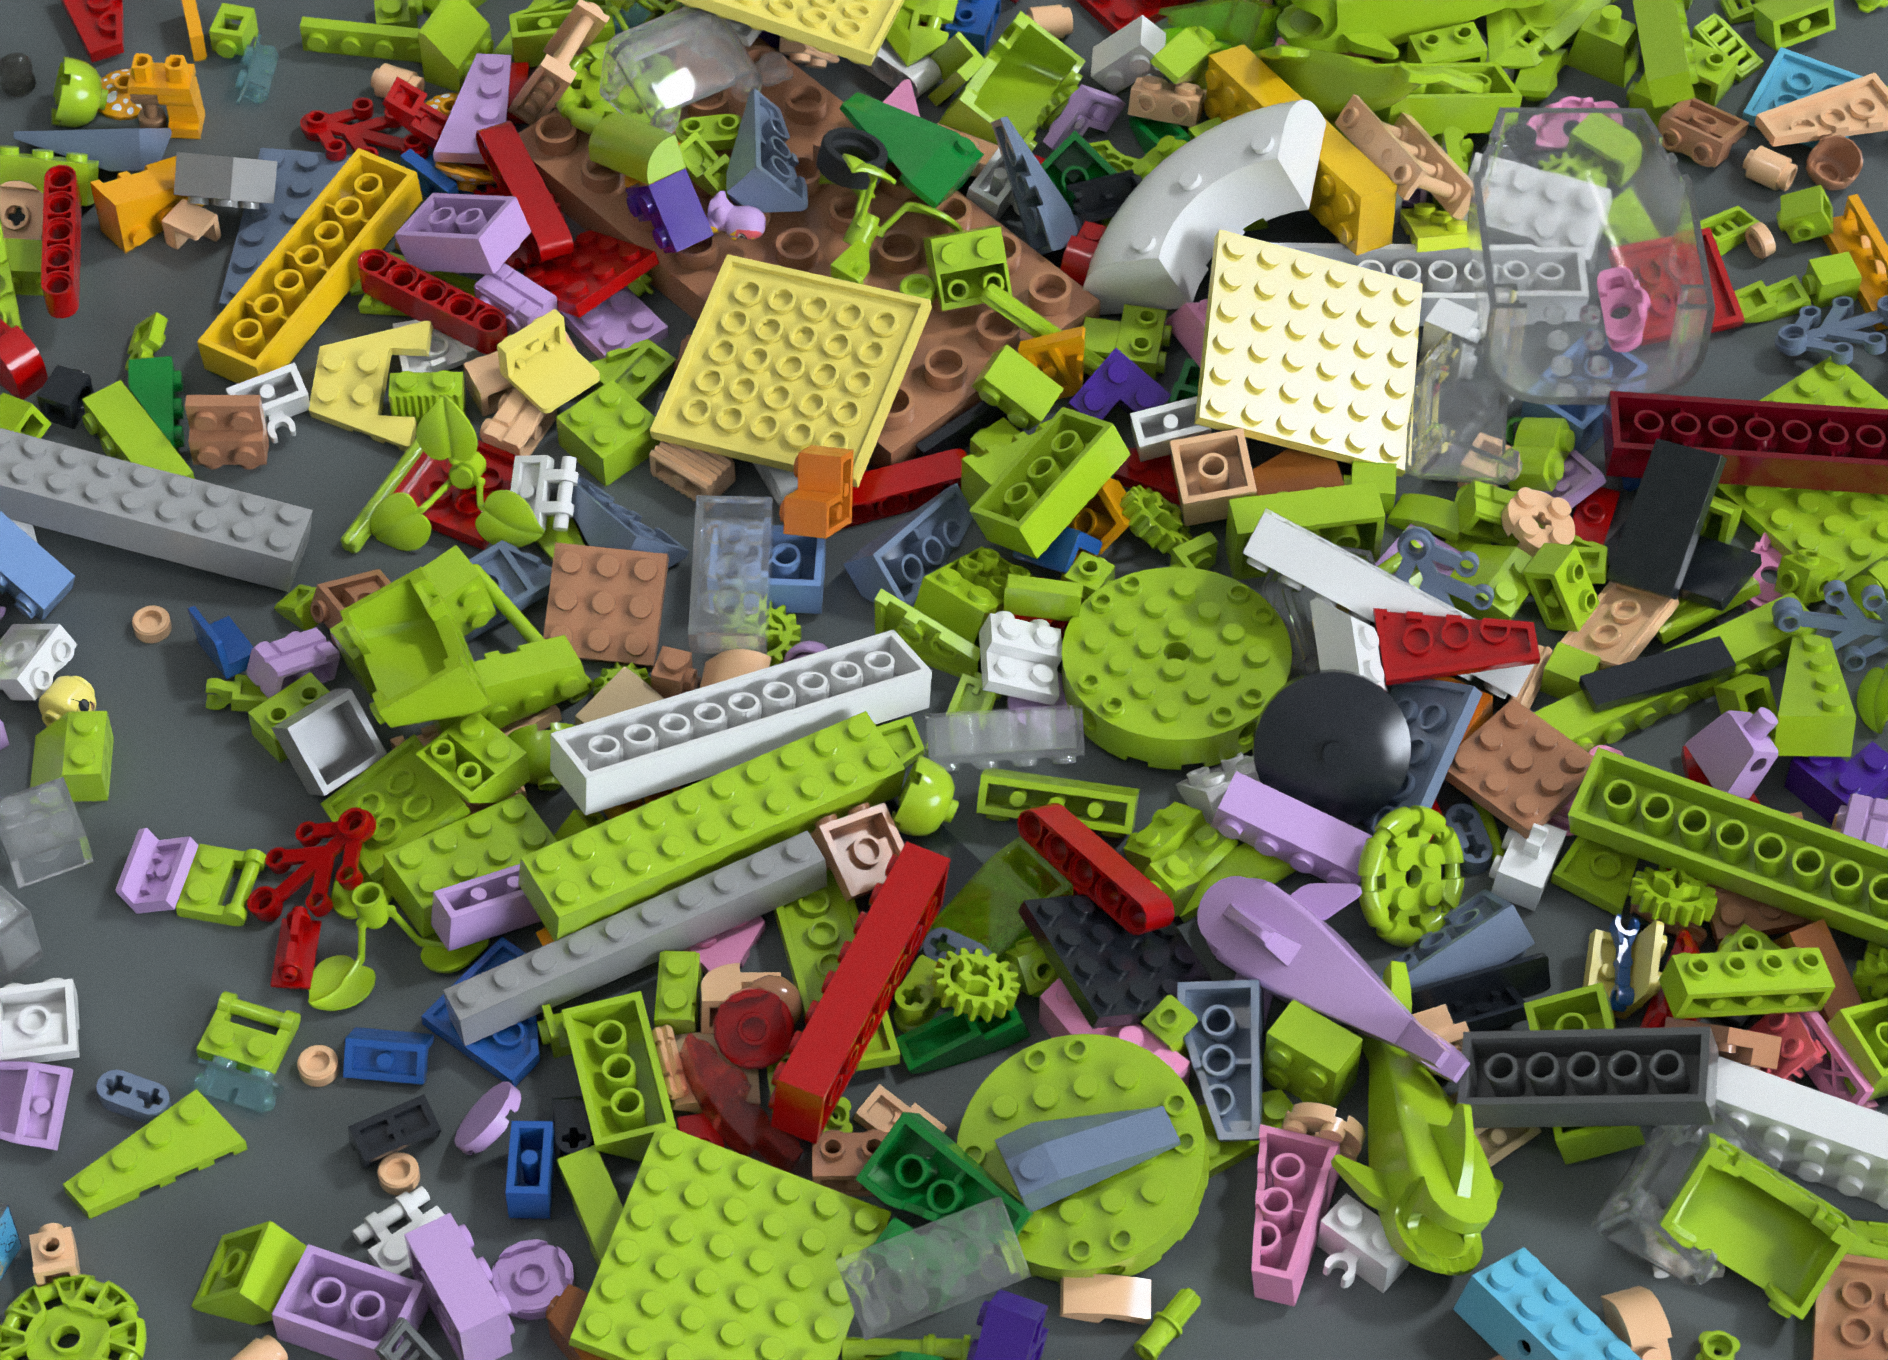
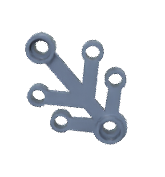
M1888 295L1878 300L1876 311L1845 320L1843 318L1851 317L1854 314V300L1848 296L1836 297L1832 301L1830 312L1818 328L1815 327L1821 324V309L1816 306H1805L1800 309L1799 318L1795 324H1788L1779 329L1775 337V347L1778 351L1788 356H1797L1805 351L1831 355L1832 362L1839 365L1852 362L1853 346L1850 343L1864 345V350L1868 354H1882L1886 351V336L1883 333H1867L1855 330L1878 323L1888 326ZM1824 339H1832V340L1843 341V342L1832 343V342H1827V341H1822V340H1824Z
M1409 527L1400 534L1397 548L1402 556V561L1396 572V577L1409 583V579L1417 564L1423 577L1419 587L1420 590L1452 607L1454 605L1449 594L1470 602L1478 610H1486L1492 605L1495 594L1489 585L1479 584L1474 587L1438 572L1433 562L1436 561L1455 568L1456 572L1462 577H1472L1476 574L1479 567V558L1475 553L1465 551L1458 554L1436 545L1432 533L1422 527ZM1411 540H1419L1424 546L1416 548L1411 544ZM1468 560L1472 562L1474 567L1470 569L1464 568L1461 565V561ZM1484 593L1489 599L1487 601H1480L1477 599L1476 594Z
M1840 580L1828 582L1824 586L1823 591L1826 602L1831 606H1837L1844 616L1803 611L1801 603L1791 597L1779 599L1774 603L1772 616L1777 628L1784 632L1796 631L1800 626L1837 631L1828 636V638H1831L1834 650L1864 634L1875 635L1859 646H1849L1843 650V665L1848 671L1856 672L1863 669L1866 665V658L1888 647V601L1885 598L1883 588L1878 585L1865 587L1861 592V598L1864 608L1869 611H1876L1882 620L1868 619L1849 596L1845 583ZM1834 591H1841L1839 595H1830ZM1871 596H1879L1875 600L1868 599ZM1851 657H1859L1854 661L1849 660Z

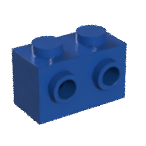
M959 0L953 23L941 24L940 30L949 33L948 40L957 32H960L980 55L984 57L1001 14V0Z

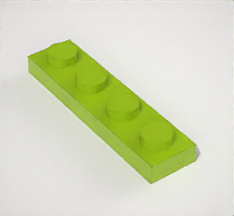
M302 17L300 32L303 50L422 63L418 36L419 28Z

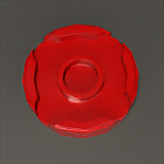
M761 987L743 988L730 994L719 1005L713 1020L714 1039L720 1053L732 1063L745 1069H763L777 1063L789 1049L794 1036V1019L788 1005L776 993Z

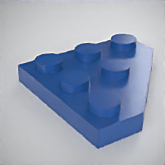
M501 937L452 986L526 953ZM444 994L421 1016L422 1024L502 1082H510L514 1087L540 1062L537 1015L467 1046H464L448 1016Z

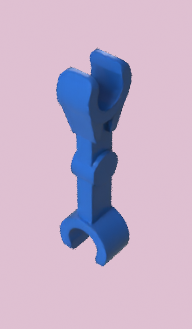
M1618 914L1609 925L1616 948V959L1613 962L1615 985L1612 988L1609 1000L1614 1011L1624 1012L1626 1011V1006H1630L1634 1002V989L1630 987V968L1633 964L1631 946L1640 929V923L1637 918L1633 917L1628 924L1629 931L1624 930L1620 924L1621 914Z

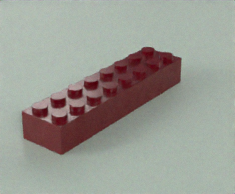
M1623 391L1609 392L1602 419L1606 476L1642 478L1657 438L1720 454L1727 458L1719 480L1720 484L1888 495V409Z

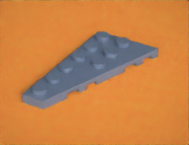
M260 148L259 160L277 161L274 204L260 203L259 209L244 208L219 300L220 313L352 155H346L341 161H331L322 152Z
M1435 679L1390 685L1392 687L1390 695L1401 709L1409 728L1411 758L1406 777L1396 795L1380 811L1364 819L1363 824L1367 826L1368 834L1373 836L1376 832L1374 829L1376 824L1385 815L1403 806L1410 808L1412 805L1432 808L1483 694L1475 686Z

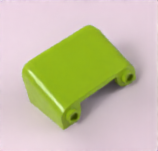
M1020 11L983 57L987 62L964 84L938 123L998 145L991 122L1007 116L1032 152L1038 144L1033 138L1036 135L1035 131L1040 126L1036 120L1041 109L1064 88H1069L1080 82L1083 76L1078 72L1086 61Z
M421 566L340 611L345 627L340 629L351 649L358 647L363 654L377 691L372 693L374 702L370 703L369 706L380 725L386 722L391 728L475 714L491 706L489 696L460 626L449 605Z
M1708 1133L1656 1224V1230L1661 1233L1659 1238L1668 1246L1678 1251H1681L1683 1246L1690 1249L1693 1246L1763 1288L1766 1295L1771 1299L1768 1305L1774 1311L1786 1318H1790L1793 1314L1801 1320L1804 1319L1857 1238L1853 1220L1841 1210L1714 1133Z

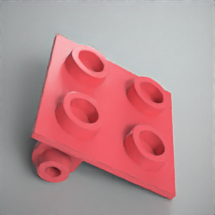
M1798 1012L1767 1014L1748 1029V1031L1782 1037L1777 1069L1760 1067V1071L1794 1083L1795 1079L1792 1074L1802 1078L1805 1076L1802 1068L1806 1071L1810 1070L1817 1063H1821L1823 1061L1822 1056L1827 1053L1821 1042L1818 1040L1813 1042Z

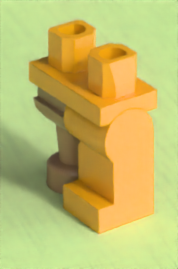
M136 53L131 65L127 90L128 94H130L131 102L141 104L142 106L138 114L140 128H165L167 125L166 114L158 105H167L168 128L171 129L170 138L201 139L205 110L198 80L195 76V64H187L183 55H170L166 57L165 63L153 62L149 54Z

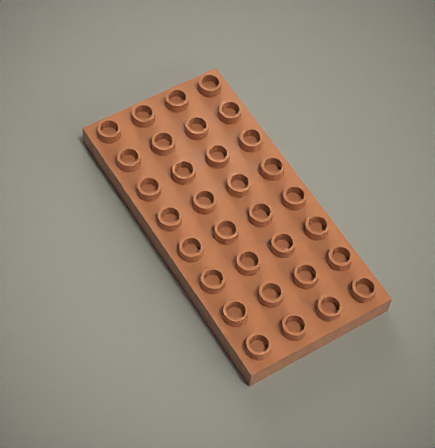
M687 22L654 45L649 46L660 53V59H667L671 63L679 82V89L676 92L677 101L674 108L659 124H651L654 127L676 136V126L686 118L720 114H734L742 118L749 93L754 88L780 108L790 139L786 141V145L790 152L797 156L799 164L794 167L797 177L805 178L808 187V208L798 212H764L763 214L766 219L765 231L759 238L754 240L738 238L733 241L726 232L720 231L677 253L665 254L664 250L660 249L654 241L652 222H639L638 218L631 214L627 206L626 199L628 194L625 189L628 187L625 186L624 178L627 175L590 160L589 141L591 134L572 126L571 120L563 118L557 108L518 133L549 193L554 194L555 203H560L561 210L586 231L592 230L655 251L659 264L647 271L653 278L650 284L697 322L727 254L831 277L830 264L851 246L842 240L854 217L858 196L850 188L834 184H819L820 171L817 165L813 164V143L830 121L837 124L844 114L839 108L844 102L759 36L750 47L718 38L691 22ZM650 69L649 71H647V72H645V73L648 74V73H650V72L653 71V70ZM612 89L609 91V93L619 94L623 90ZM733 149L716 150L714 152L718 157L726 154L731 158ZM893 164L887 173L897 181L896 184L892 185L881 180L874 189L873 194L876 197L875 199L871 198L867 212L880 218L878 226L881 227L906 202L931 206L904 185L899 179L902 172ZM691 180L707 217L709 203L714 197ZM958 190L935 208L953 218L963 230L990 225L1001 226L1013 297L1059 329L1064 331L1083 326L1085 317L1100 319L1101 301L1089 291L1083 290L1081 285ZM730 198L728 199L734 206H740L735 204ZM905 212L885 232L883 238L876 236L869 250L870 270L863 279V285L899 292L900 282L908 275L924 274L930 277L923 238L955 231L945 223L925 214ZM935 295V300L931 304V312L868 463L875 469L916 459L915 445L982 401L978 394L979 392L971 387V385L992 354L1006 344L1018 352L1020 341L1034 337L985 303L941 311L937 296Z

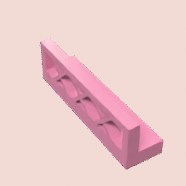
M1798 1012L1813 1042L1818 1040L1831 1053V1060L1827 1054H1824L1821 1063H1817L1810 1070L1806 1071L1819 1091L1875 1111L1879 1106L1874 1099L1867 1101L1875 1091L1819 1012ZM1844 1077H1848L1857 1089L1854 1096H1852L1845 1085Z

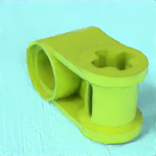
M925 955L917 958L909 974L895 992V1004L897 1007L894 1011V1023L899 1030L905 1033L932 1020L941 1007L943 997H934L932 994L934 986L930 985L937 961Z

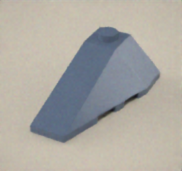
M755 88L749 93L726 172L727 194L735 204L753 206L762 213L804 211L808 208V187L805 178L797 177L794 167L799 164L797 156L790 152L786 145V141L790 139L781 110Z
M1006 116L991 122L1029 246L1041 255L1066 248L1071 235L1077 236L1081 229L1078 217L1072 214L1071 208Z
M170 128L13 131L14 139L43 149L53 150V152L66 156L67 152L88 154V160L99 161V168L107 171H127L131 175L145 171V165L161 161L171 137Z
M578 475V483L576 486H573L571 503L574 504L573 516L589 546L668 554V568L687 557L689 551L672 536L660 528L655 527L653 530L641 523V515L613 503L614 497Z
M957 483L949 486L869 542L843 564L862 597L875 603L874 599L882 588L911 607H914L923 577L947 565L946 561L953 548L959 546L973 519L969 511L971 507Z
M1484 889L1444 917L1447 925L1440 931L1435 933L1428 932L1418 939L1420 941V948L1418 950L1401 954L1393 961L1406 963L1412 989L1520 959L1525 955L1526 949L1535 944L1514 905ZM1385 968L1377 974L1381 980L1383 979Z
M1259 979L1177 982L1178 1001L1194 1013L1198 1019V1023L1183 1038L1219 1141H1259L1262 1117L1264 992L1260 986Z
M1164 1106L1034 1122L995 1139V1143L1024 1205L1031 1212L1181 1145V1141Z

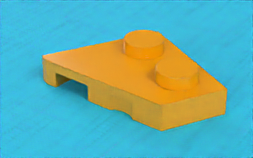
M1084 326L1020 341L1019 354L1064 388L1057 399L1074 396L1083 385L1086 332Z

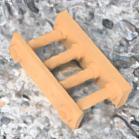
M578 0L545 46L543 52L547 55L508 108V112L529 125L538 121L542 116L549 114L577 74L569 65L574 55L578 56L583 53V48L591 45L610 19L598 5Z
M1353 94L1335 121L1336 126L1355 147L1397 184V193L1404 200L1408 201L1418 187L1429 191L1452 217L1462 220L1482 192L1421 125L1408 114L1401 113L1395 124L1390 125L1382 122L1359 96Z

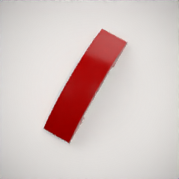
M397 76L382 104L405 129L435 149L448 116L424 103L427 93ZM463 163L474 168L489 171L486 164Z

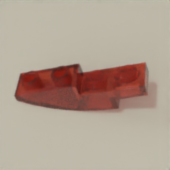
M690 1033L685 1038L679 1055L690 1089L711 1125L736 1153L749 1157L756 1150L776 1168L790 1173L797 1166L804 1151L800 1148L798 1140L793 1135L772 1127L766 1112L757 1104H749L746 1101L752 1085L748 1083V1078L739 1068L726 1064L717 1056L715 1048L704 1039L698 1040Z

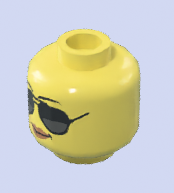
M79 676L58 677L39 698L38 707L44 724L48 727L67 712L95 711V691L91 684Z

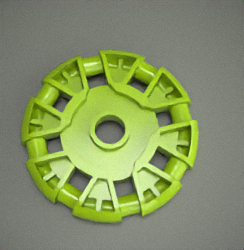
M615 40L598 42L584 47L583 53L580 55H574L569 65L577 74L555 105L563 118L571 120L572 126L588 134H592L596 125L604 117L614 112H619L649 125L653 123L659 124L670 114L675 106L679 82L671 63L667 59H660V53L651 47L629 41L628 45L616 44ZM615 58L627 59V62L615 61ZM650 69L653 70V71H651V72L648 73V74L645 73V72L649 71ZM612 89L623 90L619 94L609 93V91Z
M1412 805L1410 808L1405 806L1397 808L1385 815L1374 827L1376 832L1372 838L1366 839L1357 871V875L1361 876L1362 891L1359 903L1369 926L1377 928L1376 934L1382 940L1403 948H1410L1415 942L1419 941L1418 939L1428 932L1435 933L1439 931L1446 923L1444 916L1450 909L1458 907L1464 888L1465 877L1460 876V863H1464V856L1453 827L1445 825L1446 819L1439 812L1422 805ZM1441 864H1444V877H1441ZM1410 869L1411 877L1407 884L1405 877L1406 872ZM1430 906H1432V907L1436 906L1434 912H1433V910L1430 908Z
M70 1274L52 1277L53 1281L40 1287H37L35 1284L25 1290L4 1311L6 1318L2 1325H0V1360H18V1358L25 1355L28 1356L29 1360H110L108 1357L111 1350L121 1354L119 1360H143L146 1348V1326L144 1319L139 1318L137 1315L138 1305L120 1286L111 1281H106L105 1283L96 1281L94 1275L79 1274L70 1276ZM59 1297L63 1305L56 1306L47 1311L44 1303ZM89 1297L96 1298L94 1304L86 1302ZM117 1319L121 1320L122 1323L110 1327L108 1321ZM29 1323L26 1332L19 1330L21 1325ZM67 1334H76L80 1337L78 1343L71 1348H61L57 1345L60 1338Z

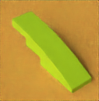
M1244 843L1235 847L1200 879L1201 881L1189 903L1179 916L1184 923L1197 916L1203 895L1213 884L1221 879L1230 876H1242L1245 878L1263 879L1276 884L1296 870L1289 863L1274 856L1263 855L1253 846Z
M595 1145L558 1158L557 1165L573 1200L576 1215L588 1238L590 1251L599 1268L622 1213L623 1206Z

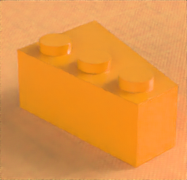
M176 156L145 165V171L132 175L127 171L118 173L117 179L103 183L99 179L90 182L100 230L124 253L144 244L147 240L162 232V220L182 199L188 200V196L174 195Z

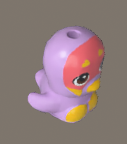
M719 191L709 203L707 220L713 233L724 231L733 241L738 238L754 240L764 233L766 219L758 208L748 205L734 206L726 198L725 191Z

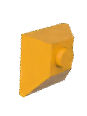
M1109 478L1096 495L1075 516L1072 522L1066 526L1082 531L1103 542L1098 556L1093 555L1095 557H1099L1129 527L1128 523L1131 521L1122 514L1124 509L1120 506L1121 498L1126 494V491L1118 480ZM1078 550L1075 560L1078 558L1082 551Z

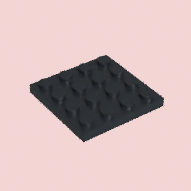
M1085 894L1023 900L1017 911L1092 1029L1142 1023L1141 1021L1167 995H1172L1178 1000L1177 982L1213 981L1173 921L1167 927L1140 935H1133Z

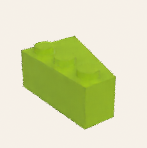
M566 0L554 5H550L547 1L510 14L509 22L514 62H529V67L539 66L547 55L543 52L545 46L578 0ZM584 0L585 2H592L598 5L603 10V13L610 17L591 44L616 41L613 14L609 11L611 3L608 0Z

